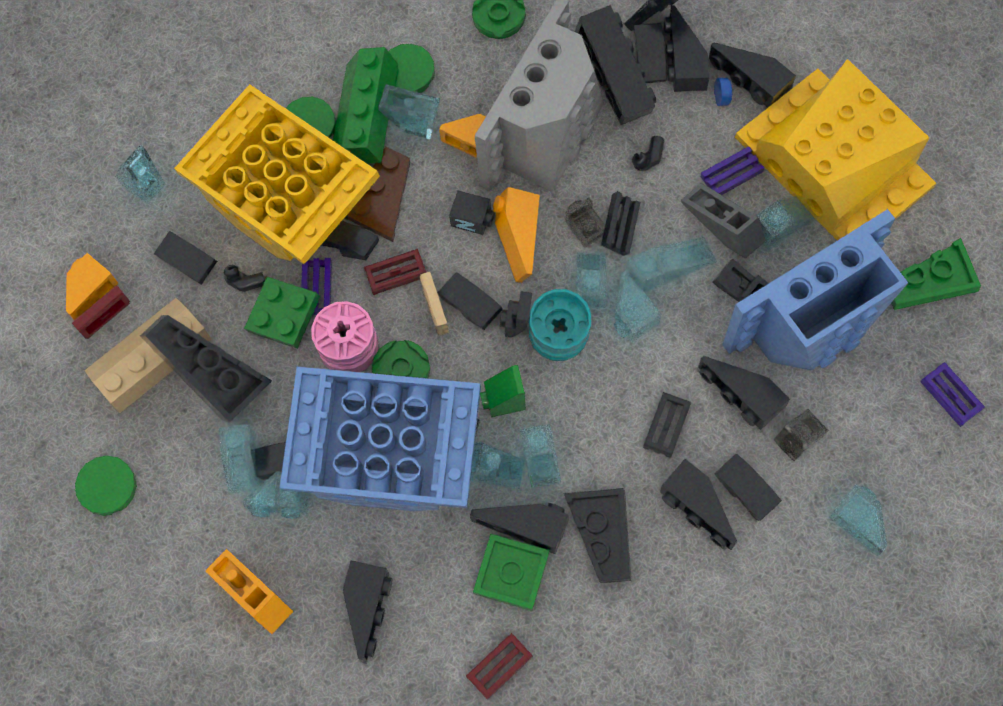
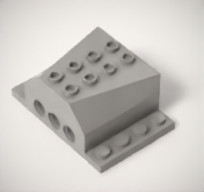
M569 0L555 1L475 134L480 186L489 191L494 183L499 184L505 170H508L553 192L570 161L574 163L577 160L581 151L579 146L582 140H588L594 129L592 123L602 108L604 101L582 35L571 31L569 28L571 20Z

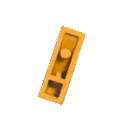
M507 187L494 200L493 211L496 212L495 225L516 282L522 283L532 275L540 195Z
M227 549L205 571L271 634L293 613L291 608Z

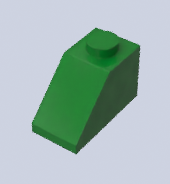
M518 365L511 366L484 381L485 391L480 392L483 409L490 410L491 418L526 410L525 392Z

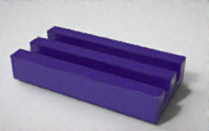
M748 146L701 172L700 177L707 187L723 195L763 173L764 166L758 163V158L756 155L753 156L752 150ZM747 158L745 161L710 179V177L714 176L715 174L723 171L724 169L732 166L733 164L741 161L742 159ZM752 165L753 168L716 188V184Z
M313 258V260H308L305 264H302L301 288L309 290V267H313V292L319 295L320 267H325L324 307L331 304L332 260L331 258H325V260ZM319 301L313 315H317L323 309L319 308Z
M945 362L920 381L960 427L985 408ZM941 372L973 407L972 410L958 397V394L939 375ZM932 379H933V380L939 385V387L947 394V396L954 402V404L962 411V413L964 414V416H963V415L959 412V410L951 403V401L944 395V393L936 386V384L932 381Z

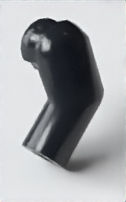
M652 136L649 151L645 153L640 152V155L638 153L634 154L632 163L635 169L646 171L660 163L664 146L663 137Z
M228 265L223 272L226 283L241 292L263 287L265 282L263 272L247 276L239 271L236 265Z

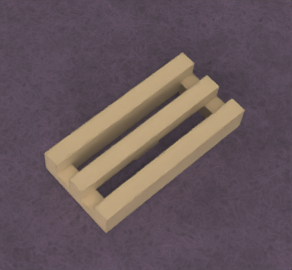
M431 273L420 274L421 285L437 334L439 336L449 333L447 321Z

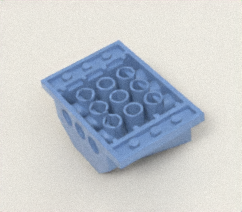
M888 209L735 304L722 344L727 352L730 354L736 349L742 352L753 344L752 339H754L770 362L813 370L819 365L821 368L830 365L837 359L835 355L842 350L848 353L855 349L861 343L859 340L866 334V331L908 284L904 276L881 249L885 244L883 242L884 239L891 233L890 228L895 220Z
M297 367L280 489L313 493L320 499L353 506L404 511L439 510V506L468 508L481 384Z

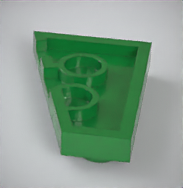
M959 238L942 251H936L925 261L913 264L901 271L900 273L907 280L908 284L891 303L893 309L897 310L979 292L981 284L962 239Z

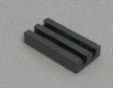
M618 191L612 194L601 246L623 256L630 254L641 202L637 200L631 201V197L628 196L622 197V193ZM620 204H621V205H622V207H621V212H620L619 220H617V215H618V211H619V206H620ZM614 229H615V230H616V235H615L614 243H612V238H613Z
M663 392L643 448L654 450L655 453H662L666 457L671 458L691 402ZM666 401L672 402L657 444L653 443L652 439ZM681 405L683 409L669 447H664L663 444L677 406Z

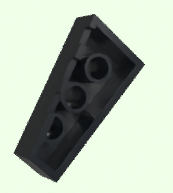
M611 5L581 16L575 32L582 35L590 60L595 63L594 71L596 78L601 86H607L608 90H605L606 98L620 125L650 114L655 108L656 97L652 88H647L643 79L645 78V72L641 63H636L632 54L634 53V48L629 37L625 38L621 30L623 24L618 12L614 13Z
M161 315L140 335L222 421L230 423L272 382L271 379L261 375L244 362L226 353L223 349L207 341L201 335L169 315Z

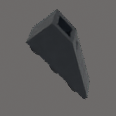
M672 5L670 6L669 16L664 18L665 33H670V41H666V57H671L672 65H668V82H673L674 92L707 91L709 83L708 53L676 6Z
M715 42L711 44L709 53L711 64L717 70H723L727 73L737 87L746 89L751 94L753 100L759 105H765L768 108L792 89L796 75L776 58Z
M706 356L700 359L698 368L702 378L709 384L714 383L721 390L722 398L730 405L735 404L742 411L741 416L750 426L756 425L761 430L786 408L790 398L770 378Z
M684 459L663 483L660 493L663 494V501L671 508L676 509L678 507L687 514L685 518L698 529L703 527L711 534L709 536L710 539L722 549L727 547L732 550L737 540L709 477L687 459Z
M350 560L343 594L358 659L362 663L367 664L368 656L373 657L375 654L377 639L373 638L376 626L381 627L385 608H381L383 597L390 594L393 579L389 578L387 568Z

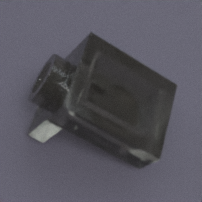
M590 197L583 201L577 200L573 202L566 211V223L584 248L602 238L605 224L592 208L593 201Z
M807 409L786 424L774 441L795 461L806 449L823 438L829 430Z

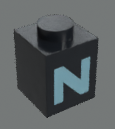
M458 190L449 214L451 227L483 235L486 226L491 227L495 212L491 210V199Z

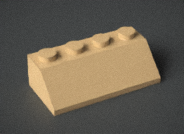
M177 298L84 370L95 386L119 413L173 371L140 337L161 315H169L201 335L207 341L212 340L205 328Z

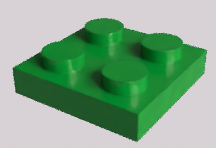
M267 277L244 329L255 335L298 349L320 299V295L316 292Z
M490 534L473 594L533 611L550 550Z

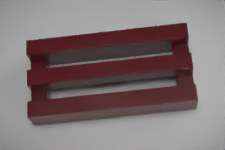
M418 249L364 267L373 295L420 280V274L426 273ZM413 259L416 260L415 263L403 267H397L391 269L388 272L376 276L372 275V273ZM419 269L418 271H415V272H412V273H409V274H406V275H403V276H400V277H397V278H394V279H391V280H388V281H385V282H382V283H379V284H375V283H378V282H381V281H384V280H387V279H390V278L399 276V275H401V274H404V273H407V272H410V271Z
M116 285L74 320L72 324L85 339H89L128 306L130 301Z
M511 633L473 668L466 677L488 700L533 655ZM513 643L515 648L479 681L476 676L504 649ZM521 652L524 656L487 690L484 686Z

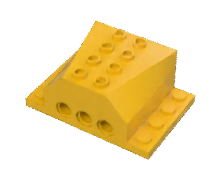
M848 59L831 79L817 68L735 135V138L745 148L748 146L751 148L753 156L756 155L758 161L836 240L841 239L887 209L895 219L898 218L936 185V182L917 164L930 137Z
M250 84L174 168L180 176L196 186L206 200L238 230L277 258L288 261L295 258L302 264L309 260L380 177L376 169Z

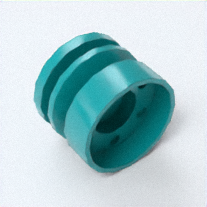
M553 289L543 293L534 302L529 314V339L532 347L542 357L552 361H566L574 358L585 348L591 329V311L587 302L579 294L567 289ZM560 325H563L564 332L561 330L558 334L554 332V327L558 328Z

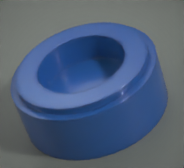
M727 77L715 80L714 95L717 106H728L732 101V85Z

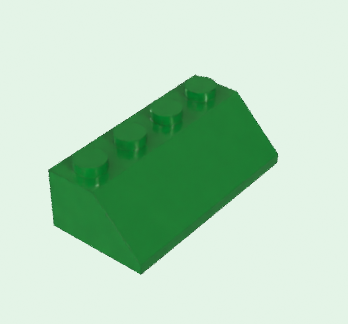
M385 47L359 49L347 63L333 136L334 142L367 164L381 163L398 68V63Z

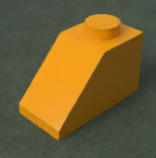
M476 114L442 124L439 128L441 141L477 158L475 134L486 116Z
M88 253L72 264L66 276V312L73 320H76L118 284L114 276Z

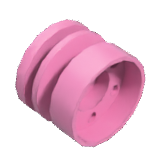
M344 301L334 302L324 307L316 315L311 327L312 340L326 367L330 370L361 372L372 364L373 357L378 352V337L367 311L358 304ZM342 331H346L345 337H341Z

